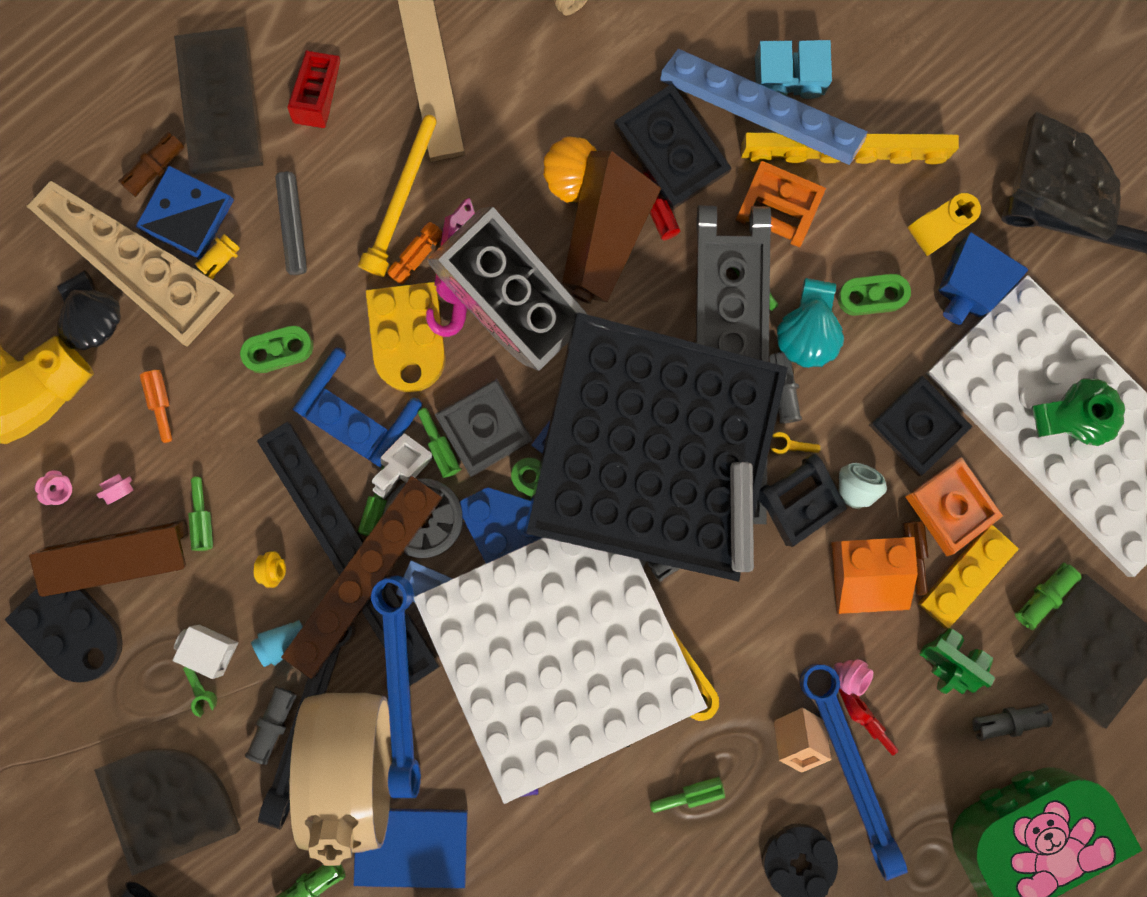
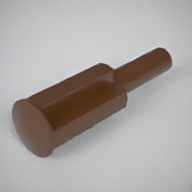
M908 521L903 524L905 538L915 537L918 573L916 591L918 595H926L928 589L924 559L929 558L926 529L923 521Z

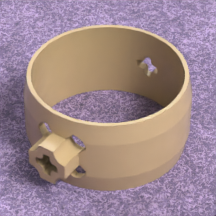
M325 693L305 698L300 706L295 724L290 763V816L292 832L297 847L308 850L310 858L320 860L324 866L340 865L342 860L351 858L352 853L378 849L384 843L391 798L388 790V772L392 763L389 705L385 696L370 693ZM314 815L313 821L310 822L307 818Z

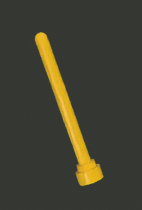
M431 114L425 115L421 122L372 248H368L367 253H362L358 263L359 268L374 275L384 277L389 266L387 262L388 255L386 254L387 248L437 123L436 118Z

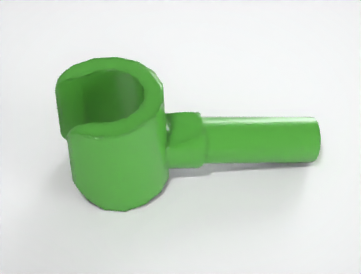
M184 667L183 670L195 696L191 703V710L194 715L201 717L204 711L199 700H206L211 710H213L217 704V697L214 693L204 690L194 670Z

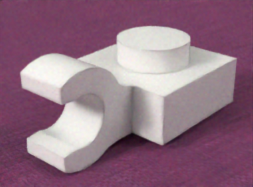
M404 433L381 456V464L385 468L373 478L372 483L376 485L373 488V492L385 499L393 491L399 479L407 483L411 476L416 477L432 460V453Z

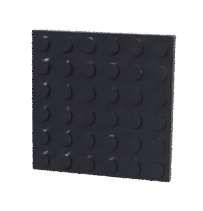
M577 312L573 321L524 533L739 582L741 572H736L732 569L730 466L734 462H749L753 466L754 519L788 367Z

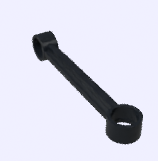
M1011 195L1005 200L1002 221L1008 225L1022 228L1038 226L1147 254V231L1043 206L1040 199L1029 195Z
M354 622L348 629L346 638L338 643L315 677L312 679L308 677L272 787L267 792L259 813L258 823L281 830L290 812L291 752L300 706L305 698L326 693L340 649L350 643L355 635L356 627Z

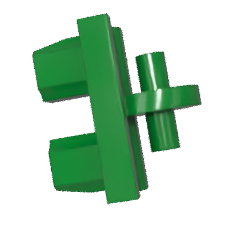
M952 628L941 632L935 641L924 645L919 653L920 656L934 665L931 672L940 678L937 683V690L947 694L954 688L959 693L964 694L966 690L974 693L982 686L991 687L996 678L989 673L993 657L979 649L970 651L968 656L962 654L959 649L964 642V638Z

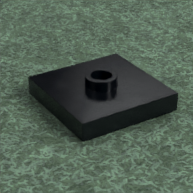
M923 375L918 377L869 424L918 477L926 473L973 427Z

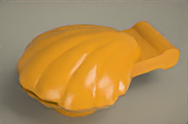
M570 136L564 137L562 140L552 144L549 152L544 157L543 175L548 183V188L554 195L566 203L579 202L588 156L591 151H597L587 139Z

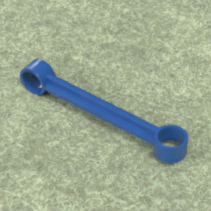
M390 576L379 581L372 589L371 601L374 608L383 615L392 763L388 772V790L392 798H416L420 790L421 770L418 761L414 760L405 610L411 605L414 592L410 582L401 576ZM387 583L395 584L401 589L403 593L401 607L392 608L384 602L382 590Z
M809 665L802 671L800 676L801 690L807 697L815 700L871 842L870 848L876 865L885 881L906 874L908 870L904 857L896 841L891 836L836 696L840 689L839 676L833 668L827 665ZM814 670H826L831 676V688L823 696L814 695L807 686L808 677Z

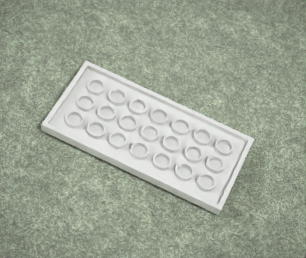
M1027 275L925 374L1127 577H1135L1147 565V392ZM1083 378L1099 379L1107 382L1109 386L1118 391L1120 399L1125 405L1124 425L1118 432V436L1101 446L1086 445L1067 433L1038 437L1032 406L1061 401L1068 389Z

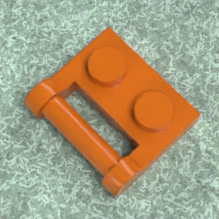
M761 160L735 221L745 224L746 221L749 222L751 206L754 205L755 201H759L800 219L798 226L795 227L771 216V232L791 240V245L800 248L826 188Z

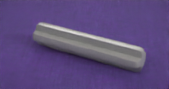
M734 462L730 466L732 569L736 572H750L754 569L753 466L749 462Z

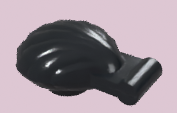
M85 270L57 285L64 301L57 323V334L61 341L70 349L75 348L84 351L93 347H99L109 340L121 319L119 302L109 294L96 291L91 276Z

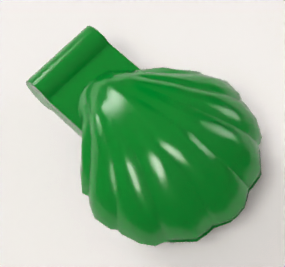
M1083 378L1068 389L1061 401L1032 406L1038 437L1067 433L1086 445L1101 446L1118 436V432L1124 425L1125 405L1120 399L1118 391L1109 386L1107 382L1099 379Z

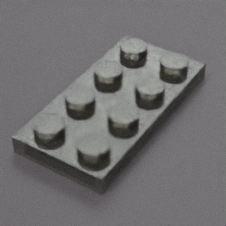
M236 27L174 36L190 171L197 175L263 166L248 34L245 28Z

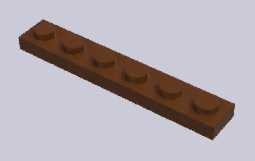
M411 476L281 658L310 679L314 678L371 599L373 587L379 581L386 578L443 497Z

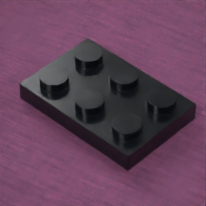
M670 84L614 121L615 129L650 179L661 187L660 193L667 200L672 210L730 173L732 169L673 84Z

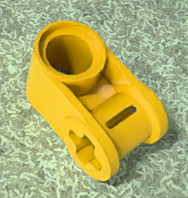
M961 193L936 210H931L908 226L907 229L926 256H929L952 240L956 234L975 222L980 215L981 205L974 195ZM961 209L964 213V215L958 217L955 213V211Z

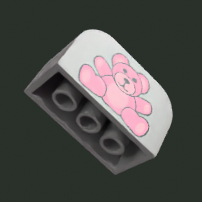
M494 207L480 208L427 259L438 277L490 334L519 362L538 371L569 342L575 314L577 312L587 314Z

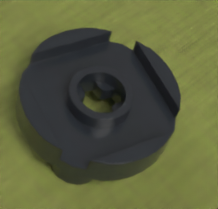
M790 824L783 827V830L768 839L762 854L763 870L771 887L782 897H825L829 892V888L833 885L838 872V859L833 844L818 829L810 825ZM799 853H804L806 861L809 862L808 867L803 868L802 872H796L795 866L790 865L791 859H798Z

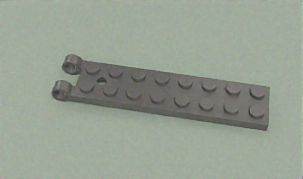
M698 205L696 218V343L769 362L771 208L751 206L749 216L750 236H717V206ZM730 267L736 268L739 271L738 279H728L726 270ZM767 462L761 487L767 485ZM757 501L753 524H767V509Z

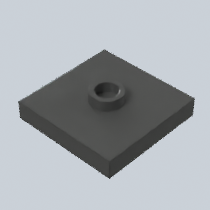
M497 379L435 414L471 477L533 442Z

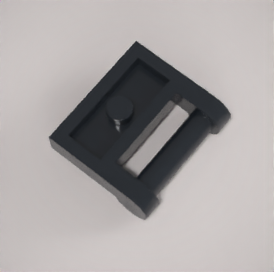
M814 453L805 457L802 460V465L771 486L764 485L761 487L758 501L767 509L786 546L791 547L797 545L847 509L823 461ZM811 476L813 478L814 485L785 505L781 503L779 497Z

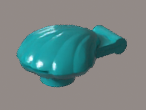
M805 278L799 308L782 318V322L777 327L780 350L784 352L789 361L797 363L801 367H822L829 361L834 360L843 346V329L832 313L836 291L835 283Z

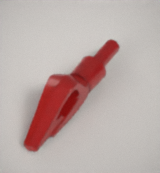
M840 688L839 693L851 719L864 726L874 740L878 739L892 756L898 753V748L885 734L886 728L874 717L862 699L854 693L848 695Z

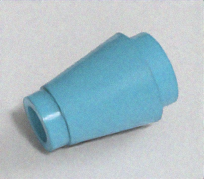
M300 620L257 634L258 638L251 641V645L263 667L270 664L275 666L283 660L281 656L303 627Z

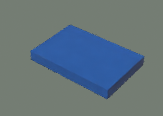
M390 808L386 836L382 847L355 853L354 886L465 888L468 810Z

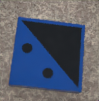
M168 166L136 228L200 260L208 250L234 199Z

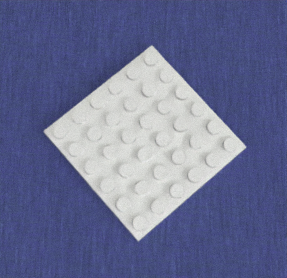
M542 538L413 597L504 804L707 708L639 559Z

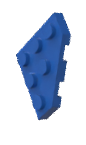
M487 487L459 501L463 519L486 564L542 539V537L524 533L531 504L529 500Z

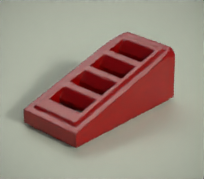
M305 51L287 106L293 123L318 128L326 127L341 61L340 56ZM312 67L327 69V72L312 71L311 69ZM309 80L323 83V85L309 83ZM306 94L314 95V96H319V97H318V98L307 97Z

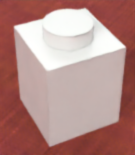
M202 625L189 626L176 639L174 649L177 652L172 661L211 679H215L224 675L239 642Z

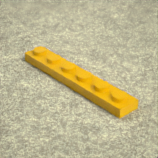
M746 133L741 144V158H751V161L761 163V160L768 162L772 159H785L789 163H801L807 159H820L822 163L840 162L778 133ZM867 134L865 142L854 159L856 163L860 164L873 163L877 159L890 160L893 164H905L912 160H925L927 164H941L946 162L959 149V135Z

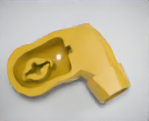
M53 336L24 355V360L19 362L4 351L0 345L1 444H7L22 438L47 422L94 375L91 366L75 349L68 348L59 336Z

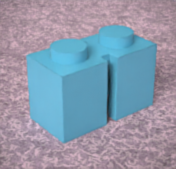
M831 40L799 41L798 52L793 53V55L792 41H760L755 54L756 83L785 96L791 92H794V95H800L804 99H814L825 95L832 82Z

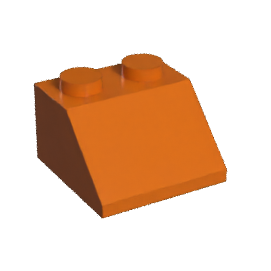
M915 537L831 542L837 614L910 610L918 574Z

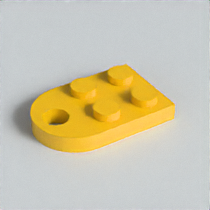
M435 282L366 290L375 368L379 376L389 386L402 392H418L430 387L441 376L445 366L444 337L433 333L426 321V311L431 308L435 321L442 326L439 295L436 291V286H434ZM412 364L421 368L420 379L415 383L405 382L402 378L404 368Z

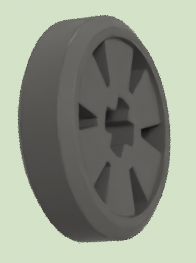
M421 478L417 480L443 498L432 512L433 518L428 520L430 526L424 529L423 526L404 551V554L417 558H430L444 553L454 545L462 531L463 515L459 499L450 488L436 480ZM406 483L399 486L390 495L386 502L383 515Z

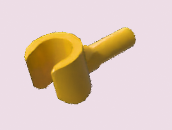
M782 432L772 435V438H782L787 443V446L782 450L771 448V451L776 455H784L788 451L820 452L819 444L790 440L789 436Z

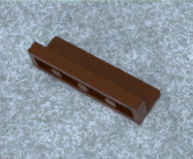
M185 520L47 546L29 555L39 596L55 595L184 569L186 562L180 539L188 534Z

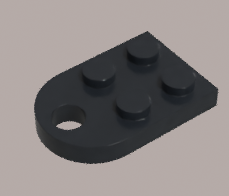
M36 589L5 619L58 676L71 682H88L103 677L115 667L122 652V635L117 623L85 589L44 597L39 596ZM93 648L100 649L104 654V662L99 668L92 667L88 661V654Z

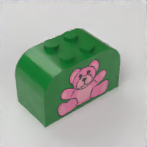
M1055 767L1019 773L1011 779L1012 783L1004 788H993L985 791L979 796V801L961 812L952 832L955 853L978 897H1058L1143 851L1110 792L1097 783Z

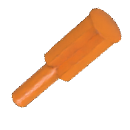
M150 370L143 372L139 376L148 410L155 413L161 441L169 443L173 439L165 408L170 405L162 371Z

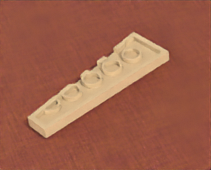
M50 181L27 205L33 213L186 347L190 345L234 297V294L222 285L188 266L53 181Z

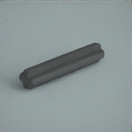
M290 171L279 172L276 174L275 180L286 271L290 275H301L306 273L307 266L296 177Z

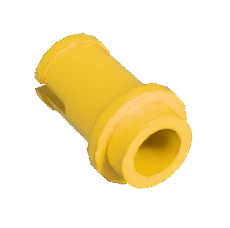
M223 234L220 238L216 236L214 238L216 243L195 263L196 267L204 274H207L212 280L232 257H238L236 253L240 247L226 234Z

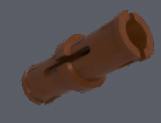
M167 131L153 148L147 153L142 152L138 156L140 160L118 182L136 198L150 181L156 176L161 177L165 173L163 169L185 147L175 136Z

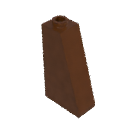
M591 151L588 156L562 280L563 284L574 290L572 293L573 297L588 304H591L593 300L608 302L661 190V187L613 151Z

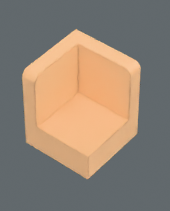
M802 707L775 720L774 728L779 761L802 773L831 760L826 727L820 717Z

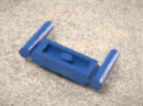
M336 347L292 410L381 468V456L405 433L417 415L418 410L421 409L422 402L418 398H411L391 428L387 430L325 389V386L346 357L345 351L342 348Z

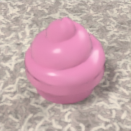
M856 659L854 661L847 660L844 663L838 662L834 665V670L839 676L840 688L848 695L854 693L857 696L865 693L874 674L868 668L866 662Z

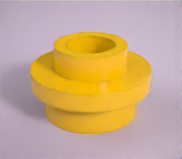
M269 551L265 555H259L255 560L254 578L258 584H263L267 588L277 587L285 576L286 565L277 552Z

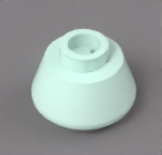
M850 463L842 467L839 472V494L843 497V502L852 508L861 509L862 507H869L887 491L883 475L870 466L861 463Z

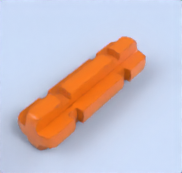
M428 222L420 231L422 235L420 237L416 236L399 256L400 261H395L388 269L387 273L397 283L404 284L411 275V269L415 271L432 251L431 246H436L442 239L443 232L434 223Z

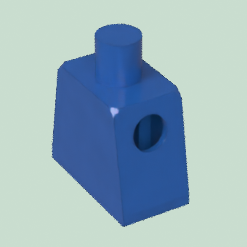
M970 232L957 244L938 289L940 294L951 300L943 312V316L950 322L958 325L963 323L969 312L976 317H982L1003 299L1026 274L1028 268Z

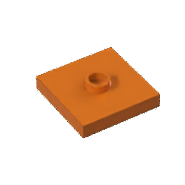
M962 457L951 462L905 496L946 556L955 554L1003 517Z

